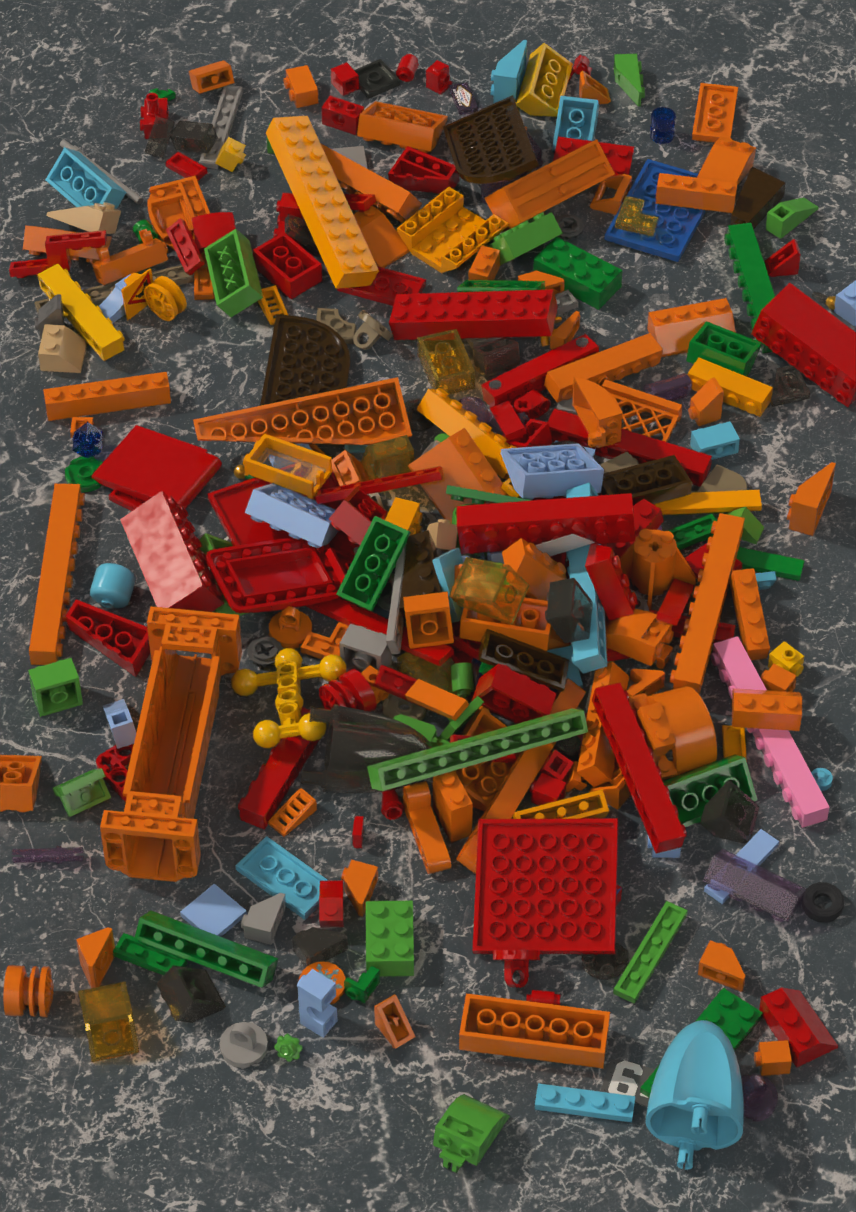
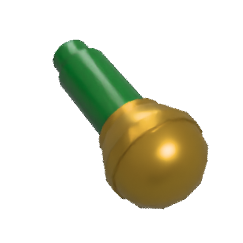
M241 464L237 465L234 469V475L238 479L246 478L249 480L255 478L251 475L246 476L244 466Z

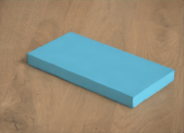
M267 836L236 864V870L271 896L279 893L285 894L286 907L304 920L319 907L320 881H329Z

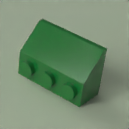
M706 321L689 342L686 361L694 364L698 358H702L747 377L762 343Z

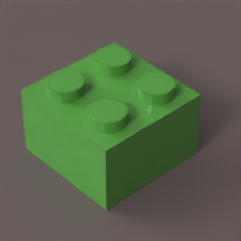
M72 658L58 660L57 662L28 670L32 696L40 717L83 705L79 676Z

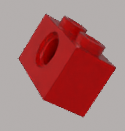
M329 96L321 107L322 124L357 135L360 113L364 111V106Z

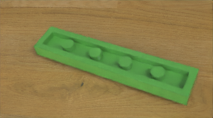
M666 901L614 987V995L635 1004L687 917L688 910Z

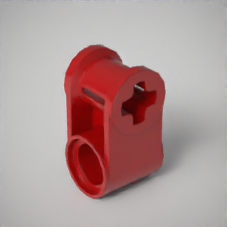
M535 389L530 390L527 394L514 401L515 412L523 425L530 419H536L544 415L551 405V401Z

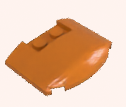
M196 176L150 187L149 193L151 194L147 200L148 214L154 230L162 241L175 250L166 229L180 218L186 222L195 241L192 217L210 214Z

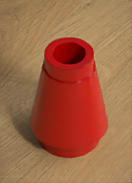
M395 788L382 791V814L389 820L398 819L402 815L404 806Z

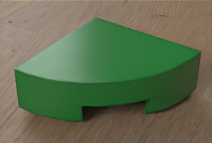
M156 88L149 91V93H156L158 98H168V102L176 98V93L170 89L166 91Z

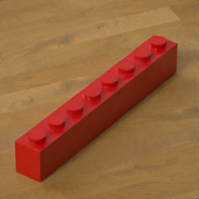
M554 408L548 420L553 442L557 440L570 444L579 443L583 447L596 449L595 455L613 459L628 452L641 464L675 455L691 479L692 485L699 487L704 483L711 470L712 456L634 433L626 429H621L620 442L601 448L596 446L590 447L588 446L589 433L578 415Z
M621 682L595 688L592 697L593 705L655 853L681 848L687 836L685 826L678 819V810L674 804L672 805L669 788L667 785H664L661 779V770L659 766L655 765L653 760V751L646 744L645 732L643 728L639 727L636 711L629 704L628 692L623 689Z

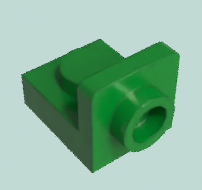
M371 966L366 973L363 972L358 982L347 977L344 981V989L347 996L353 1000L365 1003L380 983V970Z

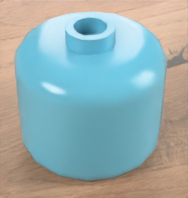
M115 563L101 564L96 569L90 589V596L95 602L105 608H124L130 602L136 577L131 570Z

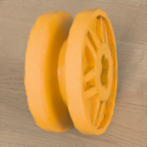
M157 277L153 283L147 285L144 289V298L147 305L159 318L165 321L175 319L177 314L182 313L187 307L184 293L168 277Z

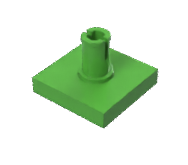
M477 696L456 721L448 718L450 722L439 737L448 741L453 734L455 735L470 720L484 701Z

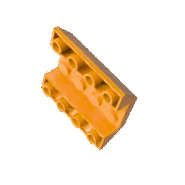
M448 187L397 228V232L413 256L443 273L458 268L474 255L481 245L485 246L507 228L509 223L495 214L484 220L464 207V195Z

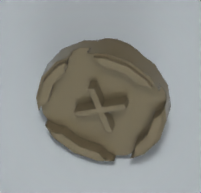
M361 310L358 314L364 321L353 337L354 344L358 348L367 350L381 336L387 341L393 337V334L385 326L371 317L365 310ZM367 334L369 337L367 343L360 344V337Z

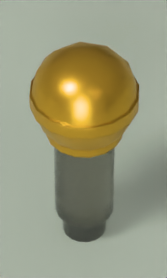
M815 291L812 293V297L825 303L830 310L835 309L836 296H826Z

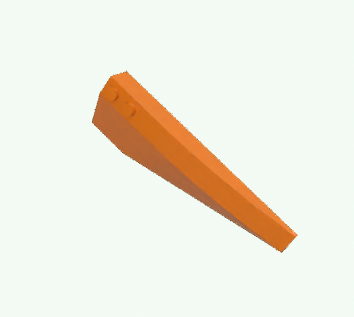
M398 377L193 420L198 441L256 442L264 434L290 443L375 445L412 437Z

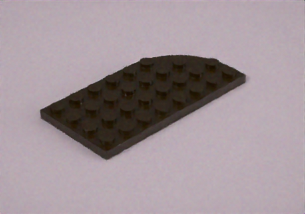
M513 95L443 127L455 168L459 176L466 182L487 184L502 180L510 181L515 179L517 175L530 172L539 166Z
M276 314L260 406L347 388L350 373V353L343 338L331 327L317 320Z

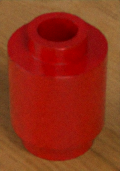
M406 54L401 58L396 70V76L404 82L413 80L419 66L417 57L412 54Z
M532 990L531 995L527 994L526 1001L560 1005V994H554L555 991Z

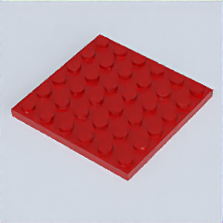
M618 818L478 819L473 954H493V950H538L540 954H615Z

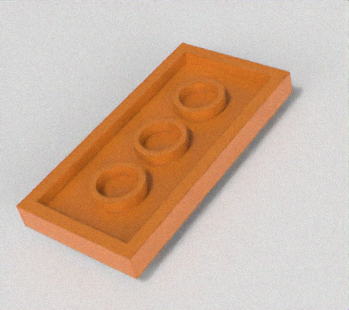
M700 83L692 140L716 142L720 136L731 138L738 87Z

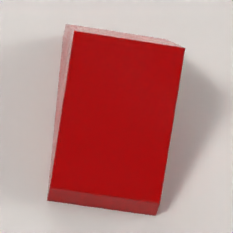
M791 240L764 261L768 276L776 277L798 274L801 254L797 240Z

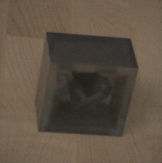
M575 578L550 582L549 592L547 593L548 606L545 611L547 623L553 627L564 643L589 639L592 600Z

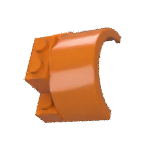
M685 686L650 696L643 693L629 697V704L637 714L638 725L645 732L646 744L653 751L655 765L659 766L661 770L662 781L716 762L717 741L714 725L705 702L696 690ZM669 750L673 752V761H669L666 757Z

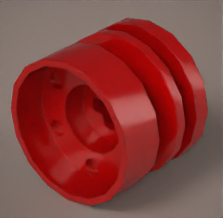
M351 669L340 675L338 681L331 680L329 684H324L319 688V696L325 711L340 728L356 721L357 715L365 716L377 707L376 698L370 684L356 669Z

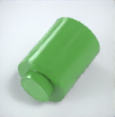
M457 663L451 665L452 692L459 697L471 696V692L475 691L472 664Z

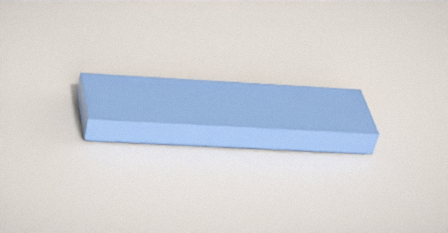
M760 829L704 887V892L723 904L779 846V841Z

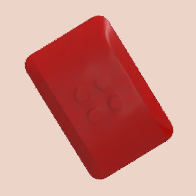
M290 537L213 549L207 552L206 562L230 608L238 613L283 610L287 607L296 608L341 598L336 595L341 583L325 554L331 548L329 544L316 548L307 544L308 541L305 539Z

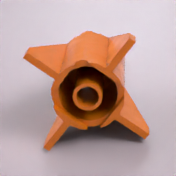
M641 530L636 537V541L620 557L623 574H627L633 586L635 584L639 588V592L648 595L647 605L649 610L652 606L653 596L663 594V591L670 588L674 578L692 585L696 584V575L677 548L674 535L670 531Z

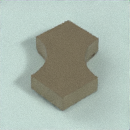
M318 308L316 320L335 330L346 344H354L353 337L356 332V324L343 320L339 316L338 309Z

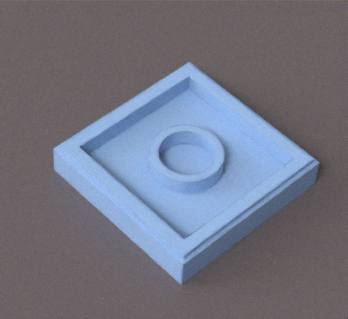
M215 884L180 911L181 917L190 925L220 937L241 921L244 914L247 915V911Z

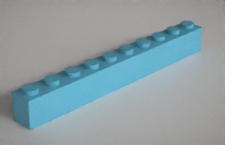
M590 483L566 490V498L598 496ZM590 545L566 551L569 560L567 572L570 577L568 590L571 595L569 608L572 613V618L569 620L573 635L570 637L573 646L571 659L573 665L577 666L583 674L607 667L605 612L585 568Z

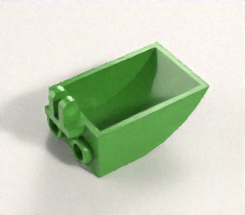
M465 1094L456 1098L435 1126L433 1146L442 1149L439 1157L444 1159L443 1167L448 1169L452 1163V1171L457 1173L465 1161L477 1166L510 1115Z

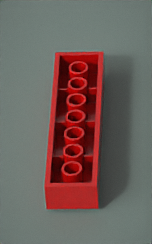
M553 289L396 294L389 325L394 340L552 336L558 305Z
M632 493L457 506V531L461 554L504 551L520 538L528 543L538 545L571 534L595 542L592 544L636 541Z

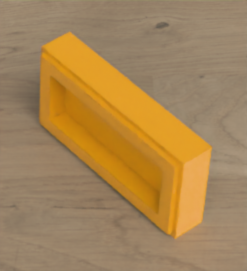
M722 725L723 759L734 754L746 758L745 728Z

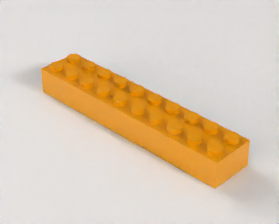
M309 117L273 118L266 131L267 138L335 288L371 286L379 269Z

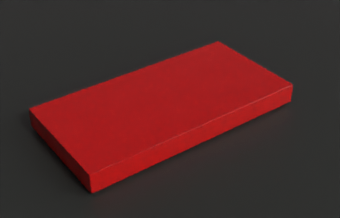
M377 266L379 272L371 286L339 288L337 291L393 306L396 294L422 293L426 286V279Z

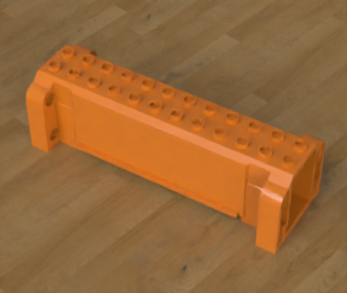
M150 606L147 628L152 665L123 790L126 804L124 812L104 810L100 831L105 864L110 869L121 871L132 878L177 882L183 878L195 877L198 872L201 851L197 819H194L220 693L219 684L221 676L226 673H235L239 670L242 655L240 618L236 614ZM176 650L209 653L212 658L197 657V654L194 657L181 656L176 653Z

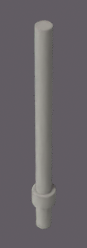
M65 139L60 142L62 148L65 147L78 151L126 191L125 195L138 205L142 203V197L88 158L76 145H71Z

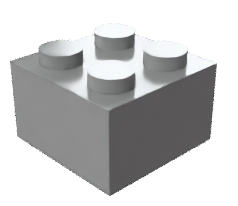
M349 625L340 641V657L345 661L347 671L356 669L361 673L369 665L376 670H379L381 665L390 668L392 656L386 643V634L366 629L363 626Z

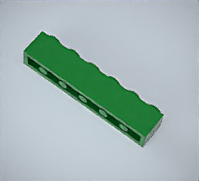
M149 911L139 918L134 938L145 944L261 988L273 980L278 962L276 957L154 911Z

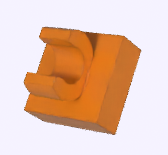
M574 761L572 767L562 780L567 783L566 792H570L573 788L582 791L587 787V784L582 782L585 779L577 773V761Z

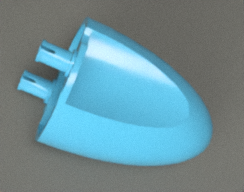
M706 1020L695 1021L687 1025L668 1046L655 1075L646 1114V1126L651 1134L659 1140L679 1148L677 1166L682 1169L683 1163H685V1170L693 1168L694 1150L726 1148L736 1143L743 1134L744 1097L737 1056L723 1030L716 1024Z

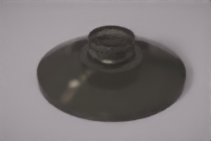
M420 398L404 402L410 429L414 431L426 430L435 425L416 410L422 401Z

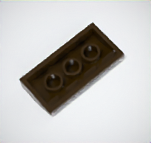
M672 455L604 473L601 492L602 495L632 493L633 506L643 499L656 504L690 495L692 481L676 456Z
M486 629L480 642L479 661L492 666H496L498 663L507 665L511 670L528 676L532 681L562 692L564 691L569 659Z

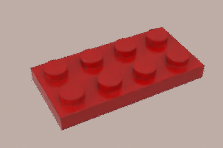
M558 136L553 161L592 141ZM599 142L615 173L613 176L630 175L634 147Z

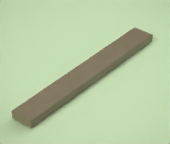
M182 265L152 272L153 282L160 276L168 277L177 285L194 282V275L185 273ZM119 281L82 291L90 296L95 306H99L115 288V284ZM49 298L34 302L37 313L42 306L50 301Z

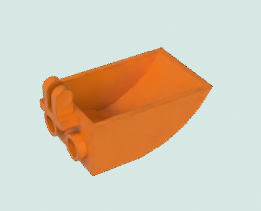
M574 377L572 405L589 433L588 446L601 448L620 442L622 411L613 396L595 382Z
M635 609L632 615L611 621L607 619L605 621L606 647L649 666H652L655 660H657L656 666L659 669H663L673 651V647L667 645V643L671 642L674 631H671L673 625L657 620V614L650 611Z

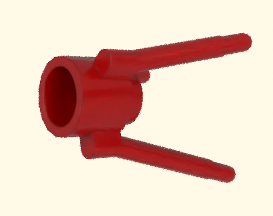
M579 55L575 59L568 83L574 73L580 75V72L584 71L591 76L592 68L589 67L590 61L587 57Z

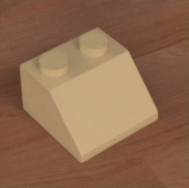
M45 324L38 352L40 370L81 373L87 341L65 325Z

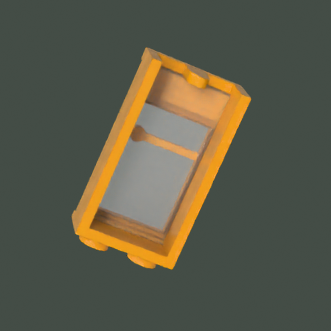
M264 434L259 441L255 442L251 452L245 455L243 466L246 476L251 475L303 495L305 494L308 498L313 499L332 473V457Z

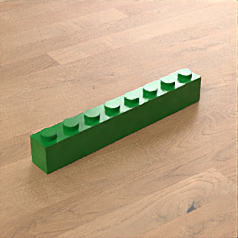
M752 223L728 225L724 241L725 245L729 246V258L734 261L733 270L735 274H738V286L742 288L743 302H747V315L752 318L751 327L753 330L761 310L775 297ZM762 343V353L773 352L769 347Z

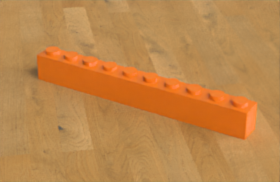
M54 484L29 646L31 665H47L57 662L58 657H62L63 644H61V639H65V626H63V623L67 622L65 617L68 613L66 605H70V592H68V589L73 586V576L71 575V571H75V558H73V555H77L78 543L75 541L76 538L80 537V525H78V522H82L83 516L80 507L85 504V493H81L80 484Z
M719 513L718 520L713 521L711 533L714 535L709 537L707 542L709 553H704L702 566L705 567L704 570L700 569L698 575L700 585L695 586L693 598L696 600L695 603L691 602L688 615H691V618L685 621L684 632L687 633L686 636H681L679 648L682 651L676 654L674 665L677 666V669H672L670 683H673V689L689 686L700 695L743 535L745 521L743 517Z

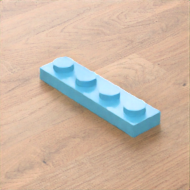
M539 1083L535 1100V1110L631 1123L635 1105V1096Z

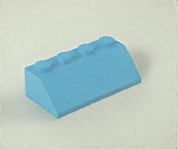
M65 147L45 179L76 207L106 202L115 205V209H117L127 193L80 152Z

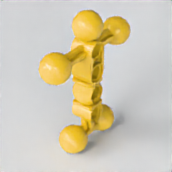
M285 648L280 650L275 657L277 671L256 674L250 669L243 668L234 673L231 679V686L234 692L240 696L254 694L259 686L278 684L275 706L278 710L281 725L279 726L272 720H263L253 730V738L257 745L262 748H272L280 742L281 738L301 735L307 741H316L323 737L326 732V722L321 715L308 713L301 718L300 711L303 707V698L301 696L300 680L322 677L328 682L331 680L338 681L339 676L347 671V666L342 657L330 654L325 656L320 661V664L302 667V657L299 652L292 648Z

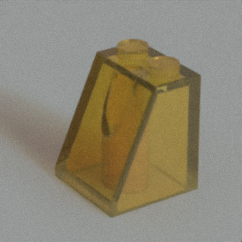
M401 436L368 445L361 463L369 480L412 472L408 465L414 461V449L408 436Z
M466 557L451 588L449 597L460 607L513 625L530 585L508 564Z
M126 982L78 991L91 1061L97 1062L140 1053Z

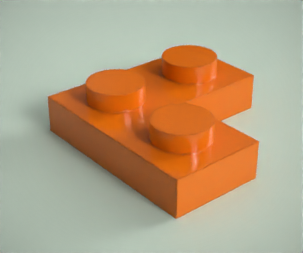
M338 622L330 638L309 631L301 645V653L321 660L330 654L340 656V641L349 626Z

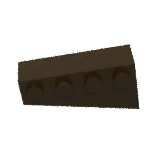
M429 530L410 535L407 540L399 610L405 622L403 597L442 592L432 562L433 559L438 557L437 549Z

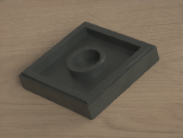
M381 59L354 70L359 75V89L368 99L400 86V79Z

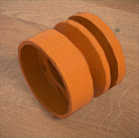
M8 965L5 973L3 993L6 1016L22 1017L26 1006H28L30 1016L36 1017L39 1006L40 1016L48 1017L54 991L51 968L49 966H43L41 974L39 973V968L33 966L30 977H27L25 966Z

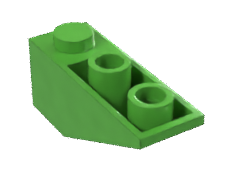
M614 54L615 82L637 106H641V98H645V88L641 87L643 85V74H639L642 71L641 61H638L637 54Z
M804 197L780 202L767 212L766 230L782 239L817 211L819 207Z

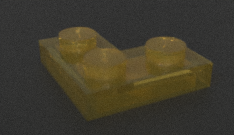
M625 196L615 222V228L654 236L659 217L641 214L645 200Z

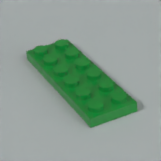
M722 988L696 1021L706 1020L719 1026L729 1038L734 1051H736L762 1019L763 1012L725 988ZM658 1067L640 1087V1092L648 1098L650 1097Z

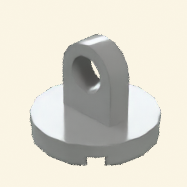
M248 1022L235 1023L228 1027L221 1035L219 1043L224 1060L230 1065L239 1068H247L255 1063L258 1064L266 1056L268 1049L266 1033L261 1027Z

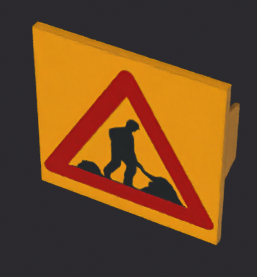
M150 268L142 274L132 273L124 279L127 286L121 289L127 320H130L148 306L144 298V289L147 285L153 283Z

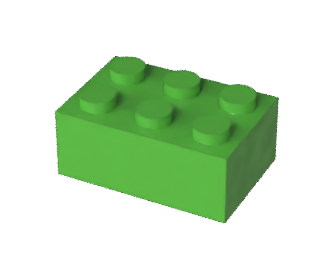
M542 212L494 237L495 242L489 244V247L500 250L501 266L562 234V231L552 212L547 215Z
M366 901V972L373 966L380 970V977L414 976L413 901Z

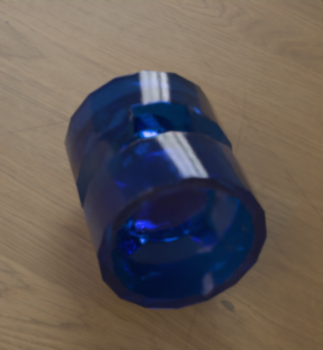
M659 107L652 111L650 138L654 142L666 144L674 139L676 113L672 109Z

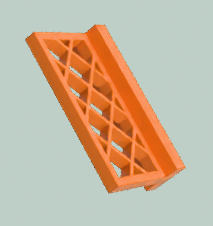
M606 379L604 380L602 387L613 396L619 408L625 405L633 408L631 412L625 414L622 412V420L626 427L621 429L632 432L633 429L642 426L645 432L642 435L651 437L661 433L663 436L662 441L668 442L677 422L682 417L681 404ZM649 412L653 417L642 420L640 413ZM636 415L639 422L629 425L626 418ZM663 418L672 420L669 425L663 427L659 422ZM656 422L658 429L648 432L645 425Z

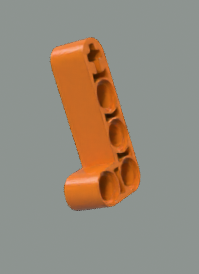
M423 781L403 786L404 810L427 873L432 874L451 869L450 856L431 807V795L427 782Z

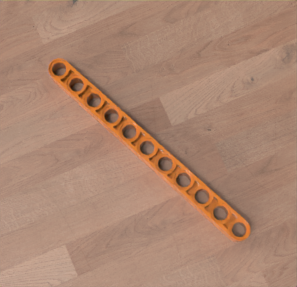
M567 678L564 691L557 690L550 714L571 708L577 709L586 691ZM556 742L519 753L480 819H511ZM478 823L456 858L459 863L474 874L476 873Z

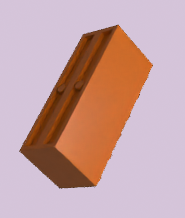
M596 139L506 185L484 199L492 214L509 223V226L502 231L503 233L615 175Z

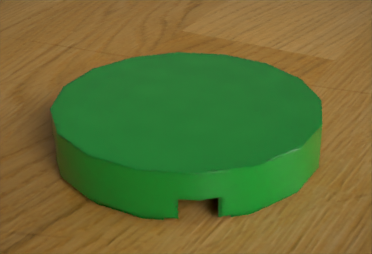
M81 456L73 459L65 469L67 484H80L81 492H91L99 489L102 484L94 480L92 474L103 462L100 459L99 461L92 456Z

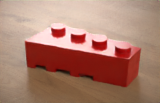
M76 599L65 616L69 630L136 677L150 654L147 626Z

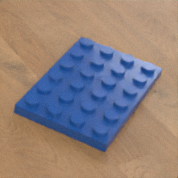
M647 159L607 229L604 240L679 262L706 210L655 204L659 173L696 178L698 174Z

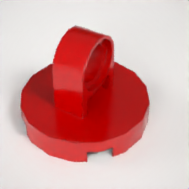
M493 950V960L504 961V979L506 984L512 988H521L528 982L529 961H539L540 951ZM516 970L520 974V980L517 984L513 980V973Z

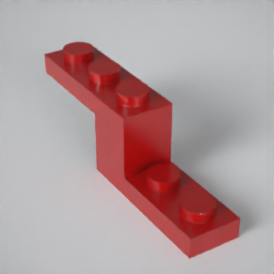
M106 230L47 236L45 241L47 259L11 262L9 268L10 277L25 278L28 275L38 276L37 274L56 264H59L63 270L70 271L71 258L69 249L81 250L83 247L100 248L106 245Z

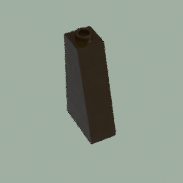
M752 167L731 214L730 225L752 223L754 230L767 216V212L773 209L784 197L786 182Z

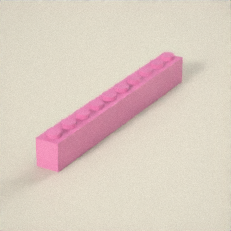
M739 637L713 644V653L710 655L711 661L714 666L718 667L721 681L727 684L731 699L733 688L767 690ZM747 728L748 732L752 733L755 737L757 749L762 751L766 766L771 768L775 783L780 785L783 798L786 803L789 802L792 808V815L795 820L799 821L801 827H807L828 820L830 807L789 730Z

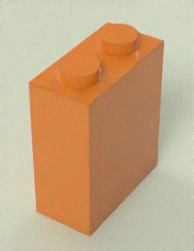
M455 771L434 776L433 810L450 842L469 837L472 833L473 803Z

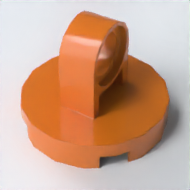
M287 607L281 610V612L272 617L269 623V636L279 641L282 648H298L299 644L304 642L309 631L312 632V622L309 616L294 607Z

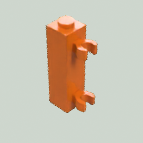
M144 229L139 231L143 241L140 245L111 256L107 247L96 248L100 260L91 264L97 282L106 285L129 274L137 273L167 261V245L157 238L153 239L151 231Z

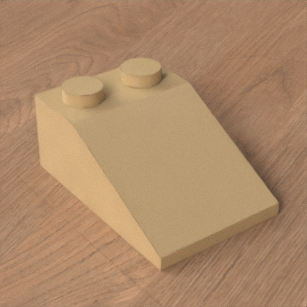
M104 202L103 204L95 203L91 206L47 212L46 216L88 232L106 230L107 234H113L116 232L121 210L115 209V205Z

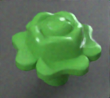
M288 1033L284 1037L279 1036L277 1044L274 1046L275 1050L278 1051V1057L285 1058L288 1062H291L293 1059L298 1060L300 1052L303 1050V1047L299 1044L300 1040Z

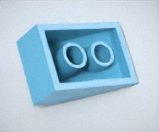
M527 40L519 43L497 63L496 69L492 70L491 81H494V84L491 86V95L493 96V104L512 95L517 102L527 68Z
M560 96L552 152H555L558 136L588 141L594 140L599 113L598 100Z

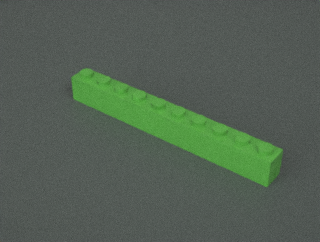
M571 708L367 766L371 787L375 790L385 791L587 733L584 710Z

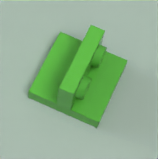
M102 768L92 769L52 788L55 796L60 797L68 817L111 798L103 780V777L106 776Z

